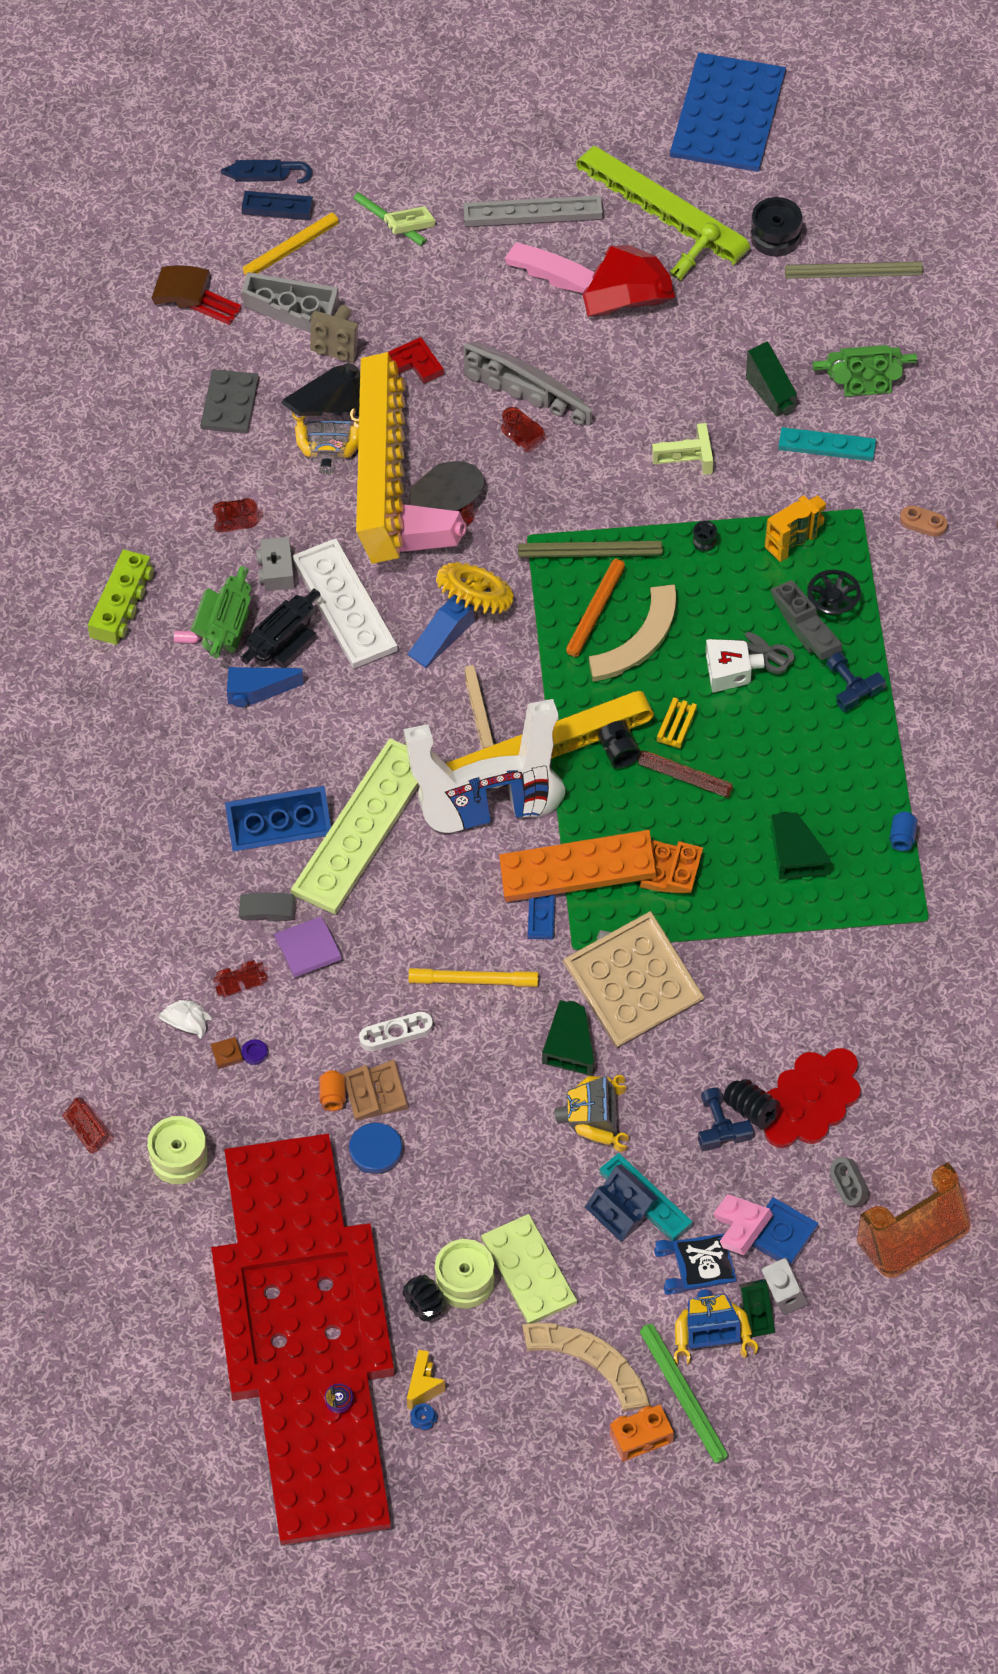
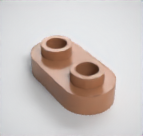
M907 506L901 511L900 522L905 528L933 537L941 536L947 530V520L939 513L917 506Z

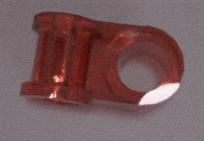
M508 407L503 411L502 433L515 442L518 447L522 446L524 448L523 451H529L545 438L543 428L517 407Z
M250 498L228 502L221 501L212 507V512L216 517L214 529L218 533L253 528L258 525L260 520L257 504Z

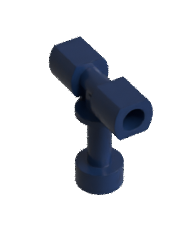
M837 652L827 660L826 665L833 673L839 672L848 683L846 690L836 695V703L843 712L857 706L859 699L868 694L872 697L886 689V681L880 673L877 672L866 679H863L861 676L855 677L846 666L848 659L842 652Z
M709 1088L701 1093L700 1096L704 1107H710L715 1120L711 1127L712 1129L698 1132V1142L702 1151L719 1148L720 1143L733 1139L736 1144L753 1139L754 1133L749 1120L732 1124L730 1119H725L720 1106L724 1100L720 1088Z

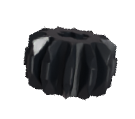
M427 1275L413 1277L403 1286L402 1293L405 1297V1302L420 1320L429 1322L440 1316L445 1310L446 1301L443 1298L444 1294L440 1291L439 1286L435 1284L434 1280L430 1279Z

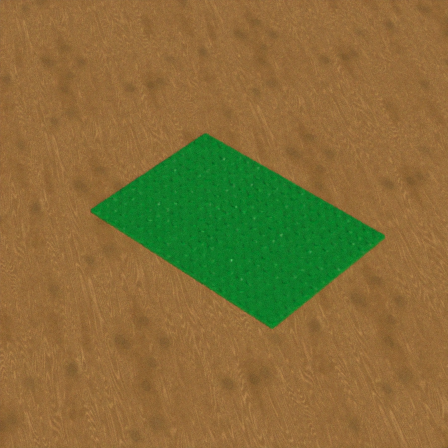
M861 509L820 512L824 517V524L817 528V537L812 540L808 538L804 544L795 545L789 549L788 558L782 562H779L765 548L767 520L771 516L708 520L717 527V543L710 551H700L693 545V528L700 521L542 533L527 536V543L662 542V555L529 558L544 700H554L558 711L557 721L636 691L644 692L654 713L650 721L630 729L633 738L641 750V755L637 761L627 767L614 768L600 741L551 759L552 770L562 780L565 787V796L556 808L560 844L650 830L651 842L654 840L677 846L679 841L703 848L691 893H671L641 888V880L566 892L571 945L574 950H581L594 943L600 930L612 933L650 911L670 943L920 923L928 920L929 916L916 837L915 843L908 851L894 849L889 840L893 816L900 812H910L912 814L864 517ZM614 559L622 560L625 563V568L579 656L573 657L568 655L566 648L611 562ZM833 569L845 571L852 575L858 581L861 589V597L858 604L852 610L836 615H830L817 609V616L842 643L843 651L841 652L848 659L846 666L855 677L861 676L863 679H866L878 672L886 681V689L872 697L868 694L859 699L857 706L843 712L836 703V695L845 691L848 683L839 672L833 673L828 668L826 662L830 657L820 660L814 652L809 653L782 615L771 594V589L792 580L808 598L807 588L809 582L818 573ZM831 574L826 576L832 584H835L839 575ZM844 577L841 587L854 585L849 579ZM822 578L818 579L813 585L825 588ZM675 585V614L670 630L659 648L640 665L623 671V674L604 680L592 681L589 656L609 652L629 641L640 630L647 619L651 606L650 588ZM856 590L849 592L846 595L854 600L856 597ZM812 591V595L817 601L821 595ZM751 632L761 637L770 647L773 645H784L794 653V662L787 667L784 673L775 674L768 671L765 667L751 669V682L749 684L718 692H712L706 659V640L738 641L741 639L750 642L745 637V634ZM776 651L785 658H789L784 652ZM768 660V662L775 667H781L773 661ZM673 698H677L678 702L681 703L683 700L687 701L688 705H692V703L697 704L696 713L681 748L657 742V735ZM677 708L667 729V732L664 736L666 738L668 737V734L679 711V709ZM687 711L684 712L673 740L677 741L688 715ZM780 812H797L830 857L829 875L779 880L771 832L772 814Z

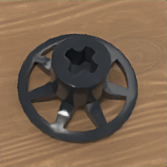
M832 569L822 571L811 579L807 588L808 599L819 611L836 615L846 613L858 604L861 597V589L858 581L852 575L845 571ZM835 574L839 576L835 584H832L826 575ZM844 577L854 584L841 587ZM822 578L825 588L813 585L818 579ZM856 590V597L854 600L846 595L849 592ZM812 591L821 595L817 601L814 599Z

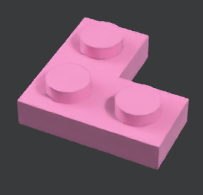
M729 1194L726 1195L713 1213L715 1219L731 1225L720 1240L722 1247L741 1255L746 1254L773 1216L769 1208Z

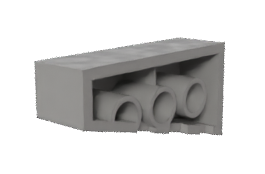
M247 272L242 289L244 307L311 333V315L314 310L334 316L340 304L338 287Z

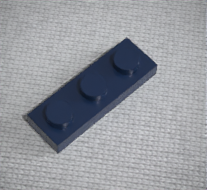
M245 191L241 210L242 214L310 220L313 196Z

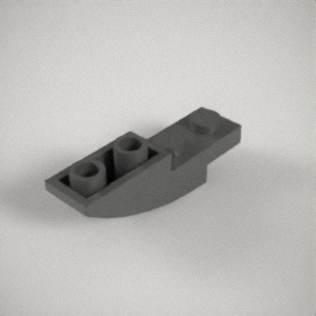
M792 580L771 589V594L782 615L809 653L814 652L820 660H823L837 652L843 651L842 643L817 616V608Z

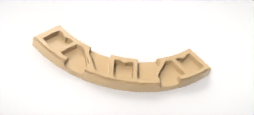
M675 585L650 588L651 606L647 619L640 630L629 641L609 652L589 656L592 681L604 680L623 674V671L640 665L659 648L670 630L675 614Z
M554 1323L522 1324L527 1352L537 1350L561 1352L588 1363L598 1370L610 1383L619 1399L622 1412L650 1406L639 1376L627 1363L625 1357L604 1340L581 1329L557 1326Z

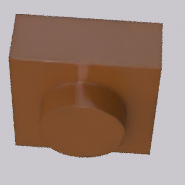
M236 1037L210 1044L218 1069L243 1062Z

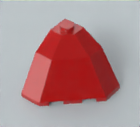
M630 245L608 247L603 262L598 265L592 276V282L582 294L587 317L608 315L625 307L659 305L675 298L671 276L657 256Z

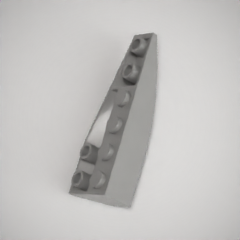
M478 341L464 345V374L472 381H482L494 390L501 389L508 392L514 398L528 400L535 407L542 406L548 409L550 406V411L557 416H561L568 407L573 411L571 415L573 422L581 425L585 421L588 426L592 424V409L572 391L542 370Z

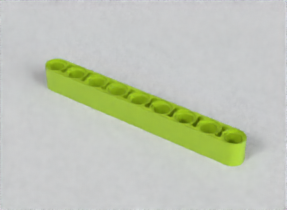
M592 146L576 161L578 170L585 171L589 177L597 182H603L606 184L605 187L615 193L619 192L624 195L623 198L633 204L637 203L642 206L641 209L651 215L655 214L659 217V220L669 226L676 227L678 232L687 237H692L696 240L695 242L702 236L701 229L706 223H715L720 230L719 236L716 240L709 241L704 248H710L717 256L731 261L732 265L736 264L750 250L749 242L742 235L602 149Z

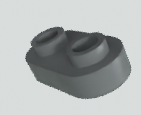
M836 1158L831 1164L830 1175L841 1199L846 1205L862 1206L868 1198V1187L857 1164L851 1158Z

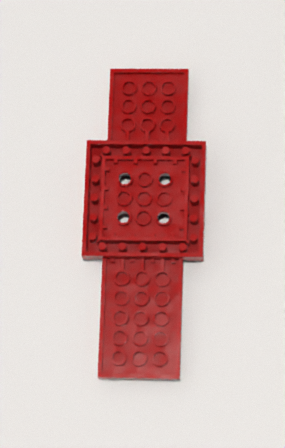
M329 1133L226 1148L224 1152L237 1243L211 1247L232 1401L260 1398L280 1545L389 1529L391 1524L368 1380L393 1377L394 1367L371 1224L347 1227L343 1225ZM322 1280H329L333 1283V1286L328 1291H322L318 1288V1284ZM269 1288H276L280 1292L278 1297L274 1299L265 1297L264 1293ZM330 1328H336L341 1332L340 1336L336 1339H328L325 1333ZM277 1336H282L287 1342L283 1347L277 1348L271 1344L272 1340ZM344 1384L352 1391L353 1403L346 1412L335 1413L326 1406L325 1393L332 1385Z

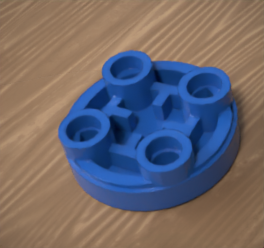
M369 1123L361 1126L353 1133L349 1142V1153L352 1162L361 1172L383 1173L398 1165L402 1155V1142L397 1131L391 1126L384 1123Z

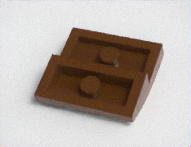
M164 266L161 268L151 299L155 305L176 301L179 308L200 305L209 280L210 271L194 266Z

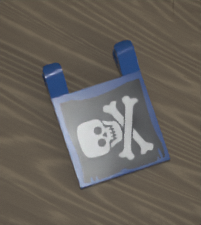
M725 1233L677 1241L659 1240L655 1243L654 1253L656 1257L675 1254L681 1279L669 1278L665 1280L663 1289L666 1295L737 1282L729 1250L724 1249L720 1243Z

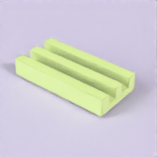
M425 206L387 213L384 216L385 223H388L390 229L393 228L392 232L394 234L434 227L436 221Z

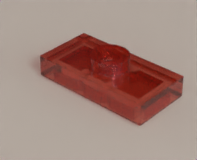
M76 1097L62 1115L90 1154L97 1152L110 1136L82 1097Z

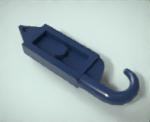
M281 159L235 160L234 164L221 169V174L234 179L235 182L284 181L288 178L290 170H303L306 172V175L297 180V183L300 184L309 181L313 172L310 165L305 162L281 161Z

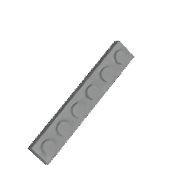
M601 195L463 203L465 227L602 219Z

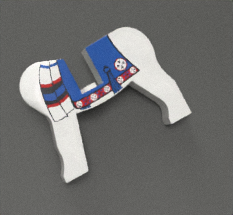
M549 699L528 704L518 756H500L480 760L455 771H452L431 750L433 738L428 724L403 729L409 765L413 776L419 783L418 797L423 816L430 827L439 832L451 833L490 823L486 789L499 788L507 784L515 817H543L553 812L560 805L565 796V787L562 780L549 767L553 749L552 731L558 720V711L554 700Z

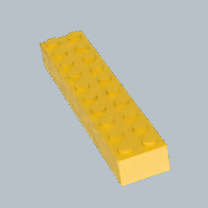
M388 352L361 358L356 533L372 564L400 558V548L403 547L400 530L403 529V521L400 512H403L401 494L404 493L401 477L404 476V469L401 459H404L402 442L405 441L402 425L405 424V418L402 408H405L403 391H405L406 387L403 377L398 375L396 361L391 360Z

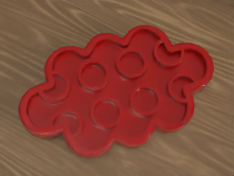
M845 1048L833 1049L825 1056L816 1052L801 1054L795 1061L794 1069L783 1071L779 1075L777 1088L766 1092L774 1099H777L781 1105L778 1116L771 1126L765 1129L764 1135L766 1140L777 1148L789 1147L798 1139L807 1144H816L824 1140L828 1134V1127L836 1126L843 1122L846 1108L853 1106L860 1098L861 1088L859 1082L854 1078L858 1065L856 1056Z

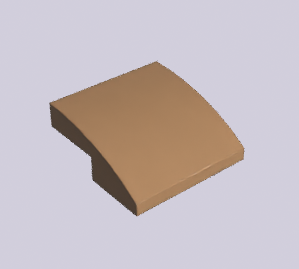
M395 1060L373 1068L364 1065L343 1074L356 1121L410 1108Z

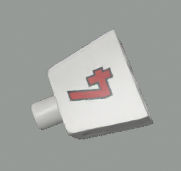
M706 640V659L712 692L749 684L751 682V669L764 668L763 653L749 655L745 641Z

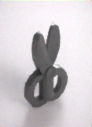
M751 632L745 634V637L750 641H745L748 652L751 654L763 653L764 667L768 671L775 674L784 673L787 667L794 662V653L787 646L773 645L770 647L758 635ZM776 651L784 652L789 658H785ZM768 660L773 661L781 667H775L768 662Z

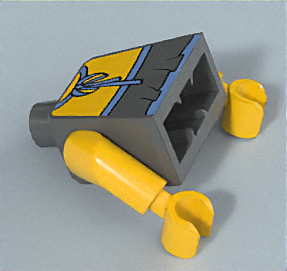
M616 1075L613 1080L606 1076L586 1077L576 1087L568 1090L567 1106L555 1108L554 1114L557 1123L568 1121L570 1127L579 1136L606 1145L612 1143L615 1150L619 1152L626 1151L628 1147L620 1144L618 1141H628V1135L626 1133H619L617 1136H613V1133L617 1132L615 1094L622 1095L626 1092V1085H618L625 1083V1077L623 1075Z

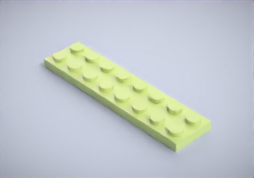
M389 738L291 888V894L330 913L337 914L419 787V783L413 776L409 765L406 745Z

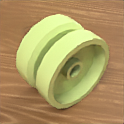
M171 1116L158 1122L148 1135L147 1148L150 1155V1164L154 1173L162 1181L170 1184H186L194 1181L204 1172L208 1163L206 1138L201 1126L194 1120L184 1116Z
M470 1239L451 1241L440 1250L435 1262V1281L440 1291L444 1294L443 1298L446 1303L455 1308L469 1309L479 1306L488 1300L493 1292L495 1282L494 1261L490 1251L483 1244Z

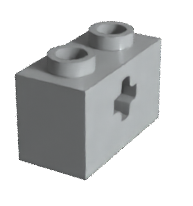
M289 537L261 539V549L256 550L257 563L263 564V569H258L260 584H265V592L294 589Z

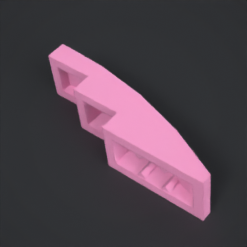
M515 243L505 257L507 265L527 269L529 276L547 279L550 285L557 288L583 293L593 280V271L564 257L536 247Z

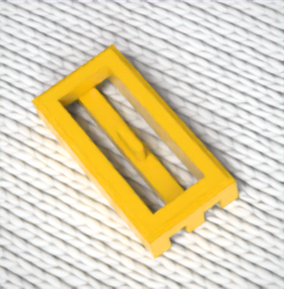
M673 698L657 735V742L681 748L696 713L697 704L692 703V705H688L687 701L683 700L681 703L678 702L677 698ZM677 708L679 709V711L668 734V737L666 738L664 736L667 732V729ZM687 711L688 715L677 741L673 740L684 712Z

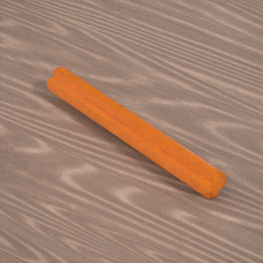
M614 559L611 562L566 648L568 655L573 657L579 656L625 568V563L622 560Z

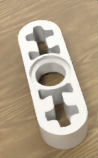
M417 1012L367 1026L359 1034L360 1045L366 1051H376L425 1037L433 1029L432 1018L425 1012ZM421 1020L422 1023H425V1028L420 1029L417 1026V1021ZM407 1023H409V1027L411 1028L410 1033H408V1028L406 1025ZM398 1027L403 1030V1034L399 1037H392L389 1031L392 1028ZM382 1030H384L386 1040H383V1036H381ZM372 1034L373 1038H375L374 1043H370L367 1040L368 1035Z

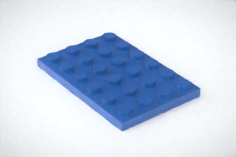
M698 52L670 150V157L759 172L786 67Z

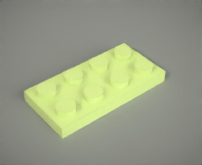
M529 1214L481 1235L482 1242L490 1251L494 1264L527 1324L536 1323L577 1304L573 1292Z

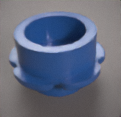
M418 1404L410 1413L412 1426L421 1428V1430L430 1429L437 1420L436 1412L428 1404Z

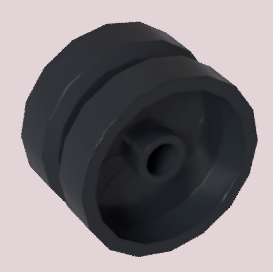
M771 197L760 201L754 207L751 217L750 238L752 245L759 252L767 256L779 257L795 251L801 240L803 218L798 205L787 198Z

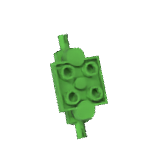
M887 345L842 348L840 352L829 353L825 361H812L813 371L827 370L830 378H833L838 384H843L844 396L892 393V380H897L902 376L903 364L917 363L916 353L902 355L899 347L891 348Z
M244 566L239 567L236 577L230 576L226 579L219 594L207 588L203 592L190 631L203 637L202 645L204 649L210 651L209 654L213 658L220 657L222 648L233 653L238 647L250 612L247 608L251 596H249L251 586L245 581L249 569H245Z

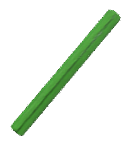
M652 1323L644 1325L640 1330V1334L710 1457L716 1464L725 1461L728 1457L726 1449L657 1329Z

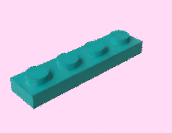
M781 427L778 450L873 461L876 438Z
M619 1152L599 1168V1174L607 1180L615 1166L622 1164L658 1198L646 1218L671 1241H676L693 1226V1221Z

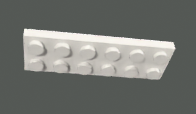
M336 538L292 555V562L309 592L313 588L320 592L321 596L315 602L353 669L398 651L395 640Z

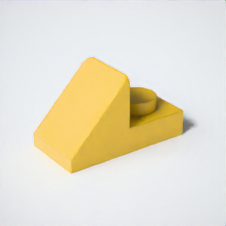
M418 1349L407 1395V1409L412 1410L418 1404L425 1403L445 1391L444 1380L431 1378L434 1363L430 1362L429 1351Z

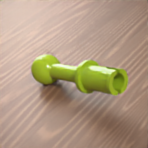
M706 223L702 227V236L687 255L681 253L680 260L669 271L671 276H676L677 280L681 282L690 268L696 266L694 259L709 241H714L719 236L720 230L715 223Z

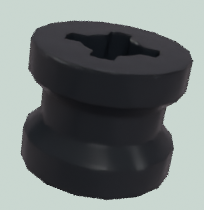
M700 521L695 524L693 528L694 547L700 551L712 550L717 543L716 525L710 521Z

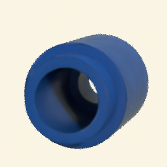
M900 812L894 815L892 819L889 840L891 846L898 851H908L915 843L918 820L910 812Z

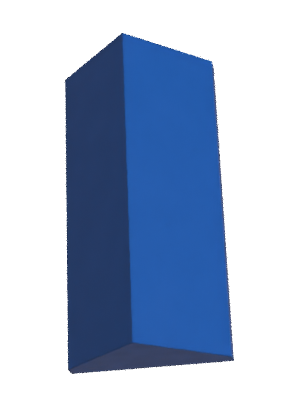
M324 785L225 802L233 851L326 836L331 829Z

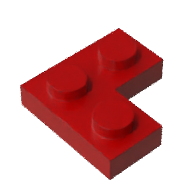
M422 337L388 351L391 360L396 361L398 374L413 368L423 384L444 375V368Z

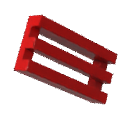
M206 289L201 303L213 309L201 304L190 306L191 309L228 325L232 323L241 311L240 304ZM215 310H218V311H221V312H223V313H225V314H227V315H230V317H229V316H226V315H224V314H222V313H219V312H217V311H215Z

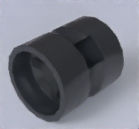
M614 721L599 731L598 739L614 768L627 767L639 759L641 750L625 721Z

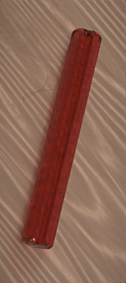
M645 750L639 756L638 763L645 767L724 797H729L732 792L733 784Z

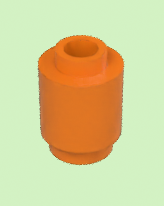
M335 1070L326 1071L319 1077V1101L324 1110H341L346 1101L345 1076Z

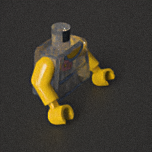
M355 408L350 412L354 425H352V421L306 420V424H304L306 416L298 418L292 412V417L297 422L295 426L297 446L304 456L310 457L311 464H320L319 471L321 473H333L334 465H344L346 458L351 457L357 451L359 419H355Z

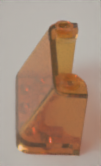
M949 1162L938 1167L932 1174L931 1182L936 1189L933 1195L900 1215L894 1217L887 1208L882 1206L872 1207L860 1214L857 1244L883 1276L888 1278L900 1276L968 1233L970 1219L957 1172Z

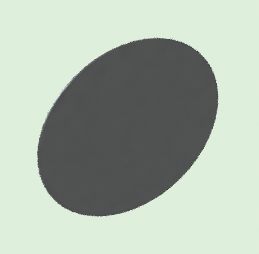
M451 461L437 464L410 487L409 498L414 506L456 511L471 503L479 495L483 488L484 477L476 466L467 462Z

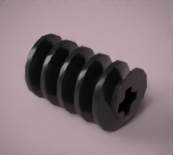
M749 1079L731 1082L724 1092V1102L760 1129H766L771 1126L780 1112V1102L770 1094H767L763 1089H760L758 1085L753 1084Z

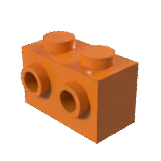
M661 1404L654 1407L646 1406L640 1409L638 1413L629 1417L626 1415L620 1416L610 1424V1436L622 1462L673 1443L674 1432Z

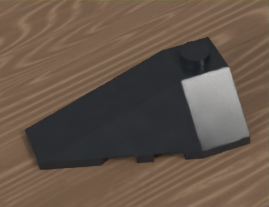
M350 363L333 367L284 398L281 404L298 416H322L323 412H330L335 416H341L343 412H351L353 408L356 410L355 416H359L360 371L357 366Z

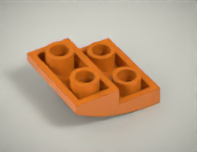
M653 840L652 849L657 878L641 880L640 887L662 892L691 893L703 848L679 841L678 845L674 846Z

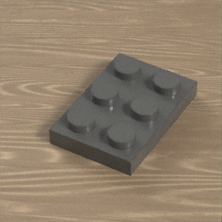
M212 369L200 424L201 429L248 434L259 374Z

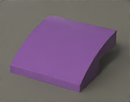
M321 916L274 934L275 941L284 955L285 962L294 978L342 960L335 941Z

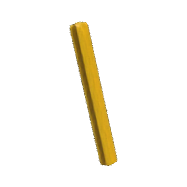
M331 212L242 267L244 275L246 276L247 272L258 274L336 226L339 223L338 217Z

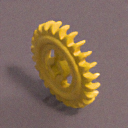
M455 562V564L448 563L443 565L438 570L436 578L438 588L443 586V594L450 590L448 599L453 595H457L456 604L461 599H464L466 601L465 608L471 604L475 606L474 611H477L479 605H482L484 607V614L489 607L492 608V614H494L498 607L500 614L503 610L507 611L513 603L514 595L510 586L501 577L495 576L493 572H488L483 567L478 568L474 564L471 566L469 563ZM467 578L466 582L461 581V579ZM487 588H489V589L491 590V592H485V591H486Z

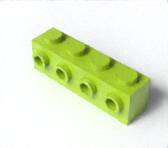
M122 550L87 625L90 638L117 645L120 638L126 636L127 622L129 618L133 619L135 616L137 600L143 599L145 593L144 585L146 581H151L153 577L154 567L151 566L150 556Z

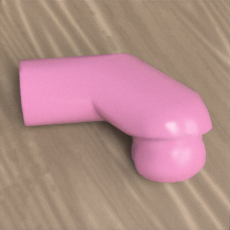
M175 630L174 643L194 644L203 638L192 631Z

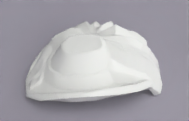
M179 1000L167 1006L159 1014V1018L168 1025L196 1034L200 1039L206 1031V1020H212L210 1015L204 1011V1008L194 1001Z

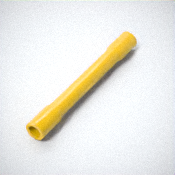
M409 968L408 981L413 984L457 983L538 987V972L454 971Z

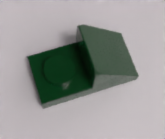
M761 1279L739 1284L742 1302L739 1305L747 1314L752 1332L750 1338L775 1333L767 1281Z

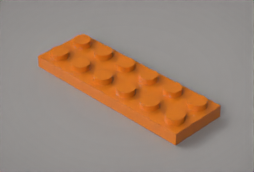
M650 830L499 854L505 902L657 878Z

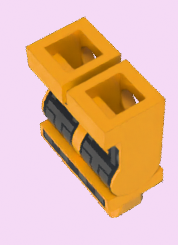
M803 495L798 498L797 502L792 503L768 518L765 548L779 562L788 558L789 549L795 545L804 544L808 538L812 540L817 537V528L824 524V517L820 512L826 509L825 501L818 495L810 500Z

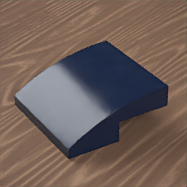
M620 1164L615 1166L604 1185L596 1188L584 1208L622 1242L639 1226L658 1198Z

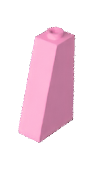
M403 504V512H400L403 521V529L400 530L403 547L400 548V552L458 546L462 536L466 533V523L459 511Z

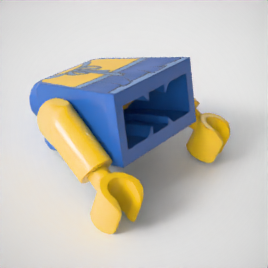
M708 1289L699 1291L696 1298H690L688 1300V1308L682 1310L675 1322V1345H678V1350L674 1353V1361L677 1366V1358L680 1355L687 1357V1366L690 1364V1353L686 1350V1345H689V1349L736 1343L741 1342V1337L743 1340L740 1348L741 1355L746 1358V1346L752 1347L754 1355H756L758 1345L754 1340L750 1339L752 1332L746 1312L736 1304L730 1303L727 1295H713L712 1291Z

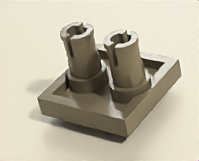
M341 305L334 316L314 310L311 315L310 351L354 364L357 358L358 323L348 321L351 316V309L349 307Z

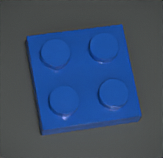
M772 1197L766 1208L771 1210L773 1216L751 1246L777 1261L788 1258L792 1266L818 1229L819 1223Z

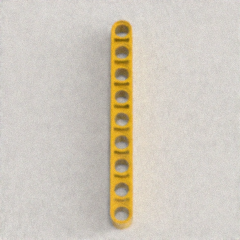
M636 691L556 721L552 731L553 749L551 759L599 741V731L614 721H625L629 729L650 721L654 713L644 692ZM523 734L445 764L452 771H455L480 760L500 756H518Z

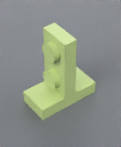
M697 424V439L695 440L686 439L683 441L652 444L653 464L701 460L703 475L713 474V457L707 424Z

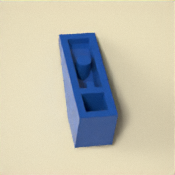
M453 595L438 610L408 653L409 657L425 668L474 623V606L469 604L465 608L466 601L464 599H461L456 604L457 595Z
M228 667V704H233L236 707H244L247 704L253 705L304 685L303 668Z

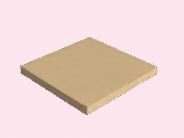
M651 911L564 958L562 961L616 1048L705 998Z

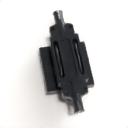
M313 588L305 597L295 595L290 601L285 600L247 637L246 643L249 649L240 656L241 661L248 664L254 658L261 666H267L274 662L281 668H286L317 639L316 632L311 630L309 626L311 616L315 613L312 603L321 596L320 592Z

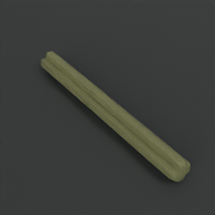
M921 261L794 264L785 266V277L787 279L923 274V263Z
M661 541L518 544V557L662 555Z

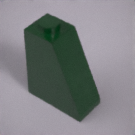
M766 341L748 350L746 380L776 417L793 412L797 405V393L769 342Z
M797 812L772 814L771 832L779 880L829 875L830 857Z
M559 1000L542 1051V1064L593 1076L594 1058L585 1006L575 1001L566 1002Z

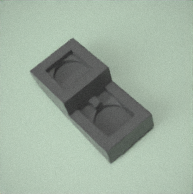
M273 892L240 895L238 917L245 921L267 918L268 921L276 922L293 919L295 896L288 893Z

